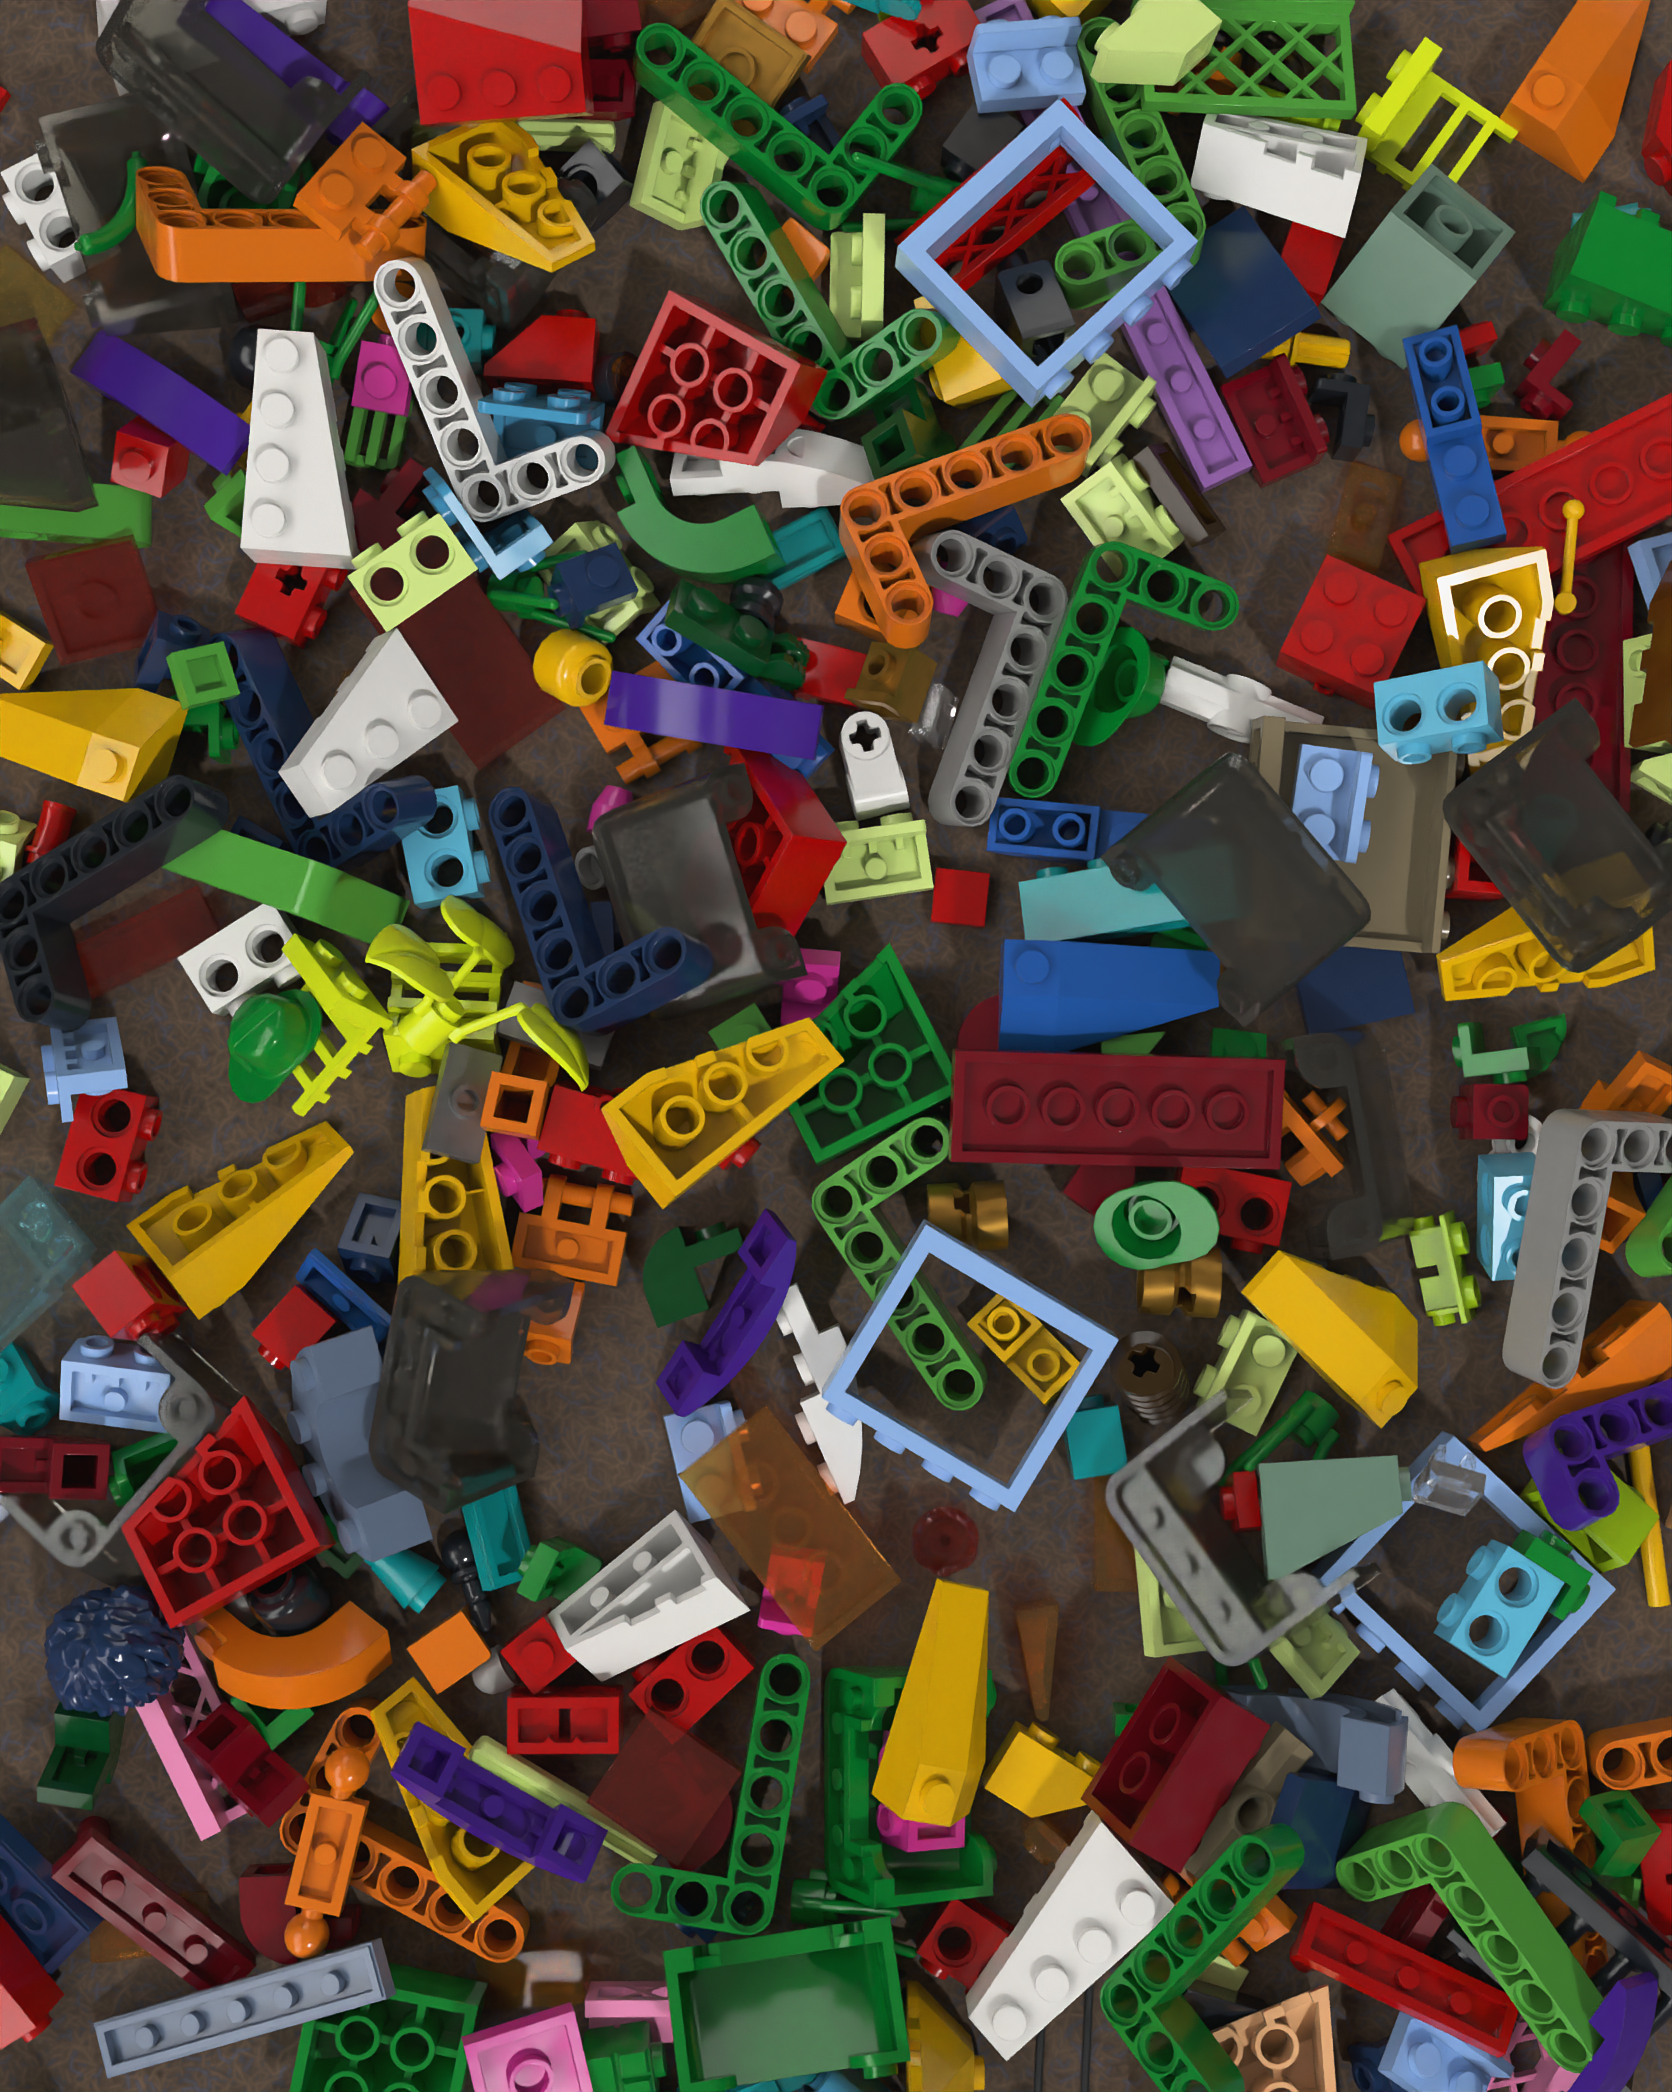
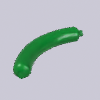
M132 152V158L127 161V188L119 211L101 228L80 235L78 242L74 243L76 251H80L85 256L105 252L122 242L135 228L136 171L149 166L148 161L141 157L140 152Z

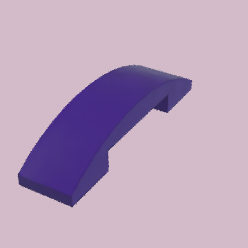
M100 329L70 371L77 379L109 400H115L179 442L187 451L225 476L229 474L249 446L250 425L160 362Z
M612 671L604 725L816 760L824 706Z
M764 1209L737 1252L748 1268L701 1343L696 1344L682 1340L656 1381L658 1388L677 1416L686 1417L700 1408L736 1376L763 1342L780 1312L794 1272L796 1240L772 1210Z
M419 1721L414 1723L390 1772L403 1787L434 1811L490 1845L548 1872L579 1883L586 1882L608 1830L563 1804H559L554 1808L548 1806L463 1757L466 1750L463 1746Z
M1650 1971L1618 1980L1588 2021L1605 2040L1592 2057V2061L1588 2062L1567 2092H1621L1644 2053L1655 2017L1658 1979Z

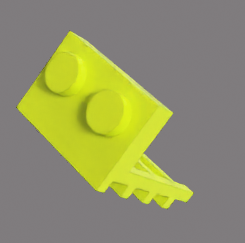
M1426 37L1413 54L1406 49L1403 50L1386 76L1392 82L1391 86L1383 97L1374 92L1355 119L1356 122L1362 125L1357 136L1368 138L1364 158L1376 165V170L1381 174L1385 175L1387 173L1402 183V188L1406 191L1411 188L1432 164L1466 115L1482 124L1483 127L1448 175L1455 183L1459 181L1492 133H1495L1511 144L1519 132L1432 72L1443 49ZM1441 96L1456 106L1457 109L1411 172L1395 160Z
M294 933L281 950L306 982L300 990L310 993L319 1002L320 1006L347 1041L337 1051L321 1029V1034L314 1050L326 1067L317 1076L305 1059L292 1071L305 1090L293 1104L292 1109L296 1114L304 1117L317 1101L325 1104L330 1099L331 1094L327 1090L338 1076L346 1080L352 1073L348 1066L358 1052L367 1055L373 1048L369 1039L380 1027L388 1030L394 1021L336 947L323 939H319L314 943Z
M426 942L435 951L440 963L464 964L473 949L469 944ZM484 955L476 965H492V973L470 972L455 992L489 993V1000H459L465 1011V1014L460 1018L461 1026L500 1010L504 969L495 966ZM445 971L450 980L457 973V971ZM391 972L392 988L391 995L388 997L387 1009L394 1023L388 1030L384 1029L383 1037L392 1072H400L415 1078L439 1074L445 1045L452 1042V1040L448 1037L429 1056L418 1053L406 1043L398 1030V1023L423 998H403L404 990L417 989ZM498 1023L470 1033L458 1042V1044L502 1055L499 1037L496 1032Z

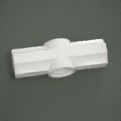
M1176 656L1170 662V668L1166 673L1165 690L1159 702L1207 722V727L1219 735L1248 744L1251 739L1252 720L1261 716L1286 717V721L1322 724L1324 716L1272 696V691L1268 687L1253 679L1236 674H1229L1225 677L1201 665L1191 663Z
M1394 1688L1375 1700L1376 1702L1401 1710L1402 1716H1408L1405 1783L1424 1806L1428 1808L1429 1806L1433 1807L1452 1801L1461 1803L1475 1813L1491 1837H1494L1507 1823L1478 1789H1466L1458 1784L1453 1771V1752L1437 1733L1432 1735L1422 1723L1418 1714Z

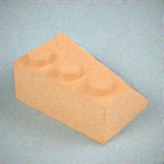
M1328 1984L1321 1985L1210 2031L1238 2067L1243 2076L1245 2092H1337Z

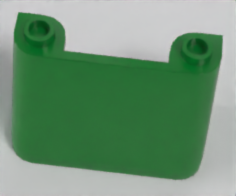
M910 1666L836 1667L828 1672L825 1680V1871L831 1887L837 1893L874 1910L993 1896V1876L997 1870V1857L993 1847L987 1843L982 1835L971 1831V1809L970 1813L965 1816L964 1847L906 1852L880 1841L876 1820L880 1801L871 1792L879 1769L878 1757L882 1748L884 1730H891ZM988 1668L986 1718L996 1703V1688L992 1680V1669Z
M890 1916L662 1951L679 2092H726V2090L740 2085L847 2068H863L864 2079L880 2078L898 2074L897 2063L911 2061Z

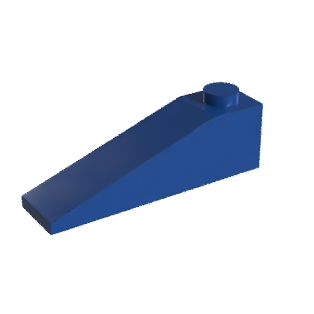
M1004 939L1000 946L997 1050L1070 1052L1078 1048L1219 1007L1220 952L1070 941Z

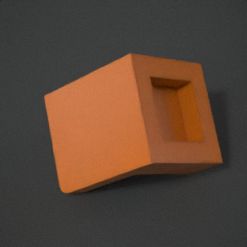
M468 1603L419 1636L407 1648L437 1695L486 1662L492 1655V1651L470 1620L471 1616L468 1610L470 1605Z

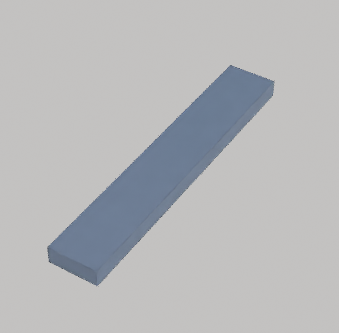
M377 1938L110 2016L95 2022L94 2027L107 2078H111L382 2001L396 1995V1990L382 1939Z

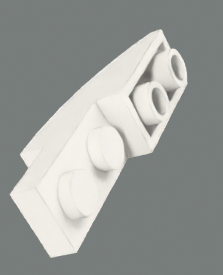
M795 429L759 466L675 452L670 474L673 496H706L710 494L747 492L756 494L779 491L782 508H815L819 506L841 505L842 498L848 491L874 481L863 446L841 438L802 429Z
M796 1282L790 1285L776 1320L783 1335L785 1336L793 1332L802 1352L794 1355L793 1358L805 1386L815 1382L819 1391L801 1398L800 1404L803 1412L796 1414L795 1418L807 1445L817 1442L826 1462L817 1465V1468L828 1494L833 1495L839 1492L845 1505L855 1500L860 1476L862 1421L857 1420L855 1425L852 1426L826 1410L829 1402L822 1398V1387L845 1351L847 1344L839 1323L818 1331L799 1285ZM854 1376L847 1389L859 1396L856 1376Z

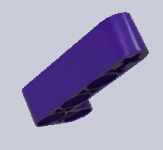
M190 0L175 22L191 38L333 145L338 144L340 147L362 121L380 135L394 113L389 106L364 87L344 80L242 0Z
M1672 1378L1560 1416L1527 1437L1523 1445L1525 1463L1549 1515L1562 1529L1579 1531L1615 1512L1619 1505L1620 1494L1606 1460L1672 1438ZM1600 1426L1606 1431L1608 1438L1601 1431ZM1554 1440H1555V1441L1560 1445V1447L1562 1448L1563 1454H1562L1561 1452H1559V1450H1558L1557 1447L1555 1446ZM1578 1492L1586 1500L1587 1507L1580 1500Z

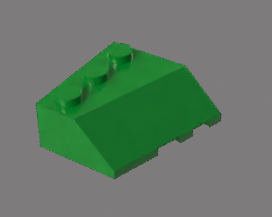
M1600 191L1556 249L1542 308L1556 311V316L1559 319L1570 323H1585L1588 320L1608 324L1609 331L1622 336H1637L1640 333L1660 337L1661 344L1672 348V231L1661 227L1659 214L1642 208L1637 210L1636 215H1630L1615 208L1618 197Z
M889 943L876 956V959L812 1020L845 1060L788 1107L818 1168L949 1103L951 1100L952 1064Z
M388 1962L396 1995L382 2001L303 2023L289 2092H463L469 2067L461 2037L478 2032L488 1983Z

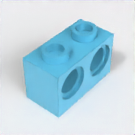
M1483 660L1374 682L1378 745L1392 759L1399 763L1420 764L1429 761L1432 758V754L1453 751L1457 754L1478 753L1486 749V744L1504 741L1499 679ZM1477 702L1475 711L1470 717L1462 721H1456L1457 714L1464 705ZM1421 713V719L1417 726L1409 731L1402 732L1405 721L1411 715Z
M458 785L435 789L437 808H449L453 813V822L447 831L440 834L430 833L426 823L402 839L413 902L420 909L441 906V902L448 895L459 897L464 901L485 897L483 883L491 882L485 850L476 851L472 832L473 830L481 829L476 800L474 797L466 799L465 792ZM448 860L461 861L464 870L462 879L454 886H441L437 878L440 866Z
M1533 1152L1478 1155L1476 1254L1492 1281L1515 1280L1536 1159Z
M1491 1539L1487 1547L1481 1546L1469 1560L1466 1568V1573L1469 1576L1458 1594L1452 1593L1441 1605L1437 1614L1439 1625L1435 1629L1434 1634L1506 1679L1565 1582L1510 1546ZM1514 1567L1518 1574L1517 1585L1512 1592L1502 1595L1499 1589V1579L1505 1570ZM1486 1615L1489 1621V1629L1486 1636L1477 1642H1472L1469 1636L1471 1623L1477 1617Z

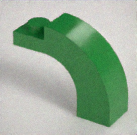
M635 445L615 455L622 470V473L616 475V480L625 500L631 505L617 512L623 526L637 544L667 569L697 582L728 585L734 584L739 579L745 577L759 578L787 565L766 516L755 504L712 523L696 524L683 521L675 517L671 512L649 459Z

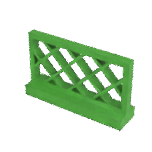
M1133 0L1130 8L1131 12L1139 0ZM1200 0L1222 20L1218 31H1225L1235 41L1222 53L1212 45L1209 54L1205 57L1210 64L1197 76L1189 71L1179 80L1185 87L1178 93L1155 92L1154 85L1140 84L1141 111L1352 120L1357 111L1349 15L1355 5V0ZM1258 33H1276L1287 44L1273 55L1254 36ZM1310 35L1335 36L1336 50L1326 58L1306 39ZM1242 47L1263 65L1250 78L1229 60ZM1294 50L1315 67L1303 80L1282 63ZM1218 70L1238 89L1232 95H1217L1204 82ZM1271 72L1291 91L1284 98L1270 97L1257 84ZM1324 75L1339 89L1340 100L1322 99L1310 86L1319 77Z

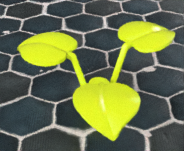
M448 895L441 902V913L448 926L459 938L473 947L471 955L451 980L447 973L440 968V961L435 951L407 927L400 924H391L375 936L366 954L365 962L390 970L425 995L413 1010L398 1023V1030L402 1038L415 1051L429 1056L448 1037L457 1044L470 1033L517 1016V1021L523 1030L567 1071L579 1085L581 1093L587 1088L589 1084V1062L582 1040L574 1029L557 1022L550 1009L541 1003H535L529 1008L525 1003L519 1002L461 1026L460 1018L465 1014V1011L459 1000L453 996L455 990L483 955L500 969L508 968L515 958L514 948L507 935L493 921L478 913L470 904L453 895Z

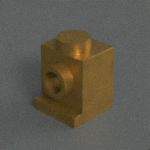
M871 642L856 688H847L844 698L864 711L878 714L882 719L917 724L938 663L919 651L920 645L914 648L903 649L895 647L888 642Z

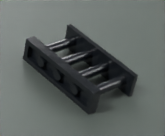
M1540 1826L1526 1840L1521 1864L1525 1867L1526 1874L1521 1880L1534 1899L1543 1891L1547 1893L1552 1891L1569 1906L1571 1913L1555 1928L1568 1948L1572 1947L1587 1931L1591 1933L1597 1931L1614 1947L1615 1954L1590 1977V1980L1603 1998L1609 1994L1618 1980L1625 1979L1632 1971L1635 1973L1650 1971L1658 1979L1660 1994L1657 1996L1655 2017L1650 2033L1651 2037L1672 2018V1941L1544 1827ZM1452 1916L1446 1937L1451 1940L1457 1954L1467 1963L1478 1965L1500 1985L1456 1919ZM1634 2073L1621 2092L1632 2091Z

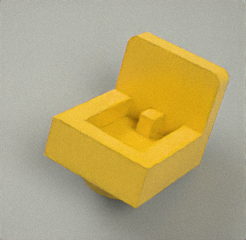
M0 611V677L19 690L29 691L55 645L4 611Z

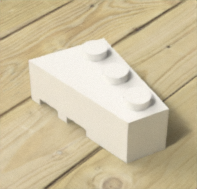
M1206 113L1190 184L1192 188L1200 190L1206 197L1216 200H1231L1345 238L1361 178L1368 138L1254 115Z
M397 628L381 634L372 640L365 650L366 654L351 675L344 679L337 689L338 693L323 714L314 721L278 772L309 818L332 812L459 721Z
M674 1510L552 1610L548 1617L565 1650L602 1682L751 1610L708 1541L679 1512Z

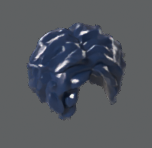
M121 1585L114 1591L110 1587H105L102 1590H89L84 1595L73 1598L69 1605L56 1612L53 1622L46 1628L44 1647L48 1660L45 1669L48 1671L47 1676L51 1686L65 1710L74 1709L89 1713L97 1711L100 1717H107L113 1712H117L120 1716H125L128 1707H144L145 1703L155 1701L157 1695L167 1694L171 1682L178 1679V1669H181V1662L185 1657V1648L183 1646L186 1636L185 1626L170 1629L154 1595L150 1594L143 1586L128 1587Z

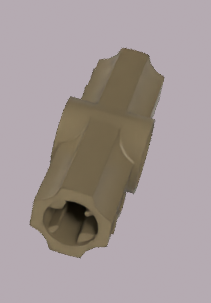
M1274 1721L1263 1738L1260 1750L1250 1759L1235 1783L1229 1800L1219 1809L1206 1830L1200 1847L1185 1864L1184 1867L1197 1879L1204 1875L1236 1839L1270 1824L1277 1804L1276 1800L1279 1798L1286 1775L1289 1772L1299 1773L1313 1756V1752L1277 1721Z

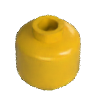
M560 629L545 638L535 653L533 663L534 678L540 688L573 707L588 706L602 697L610 686L611 674L614 671L612 656L605 645L577 630Z

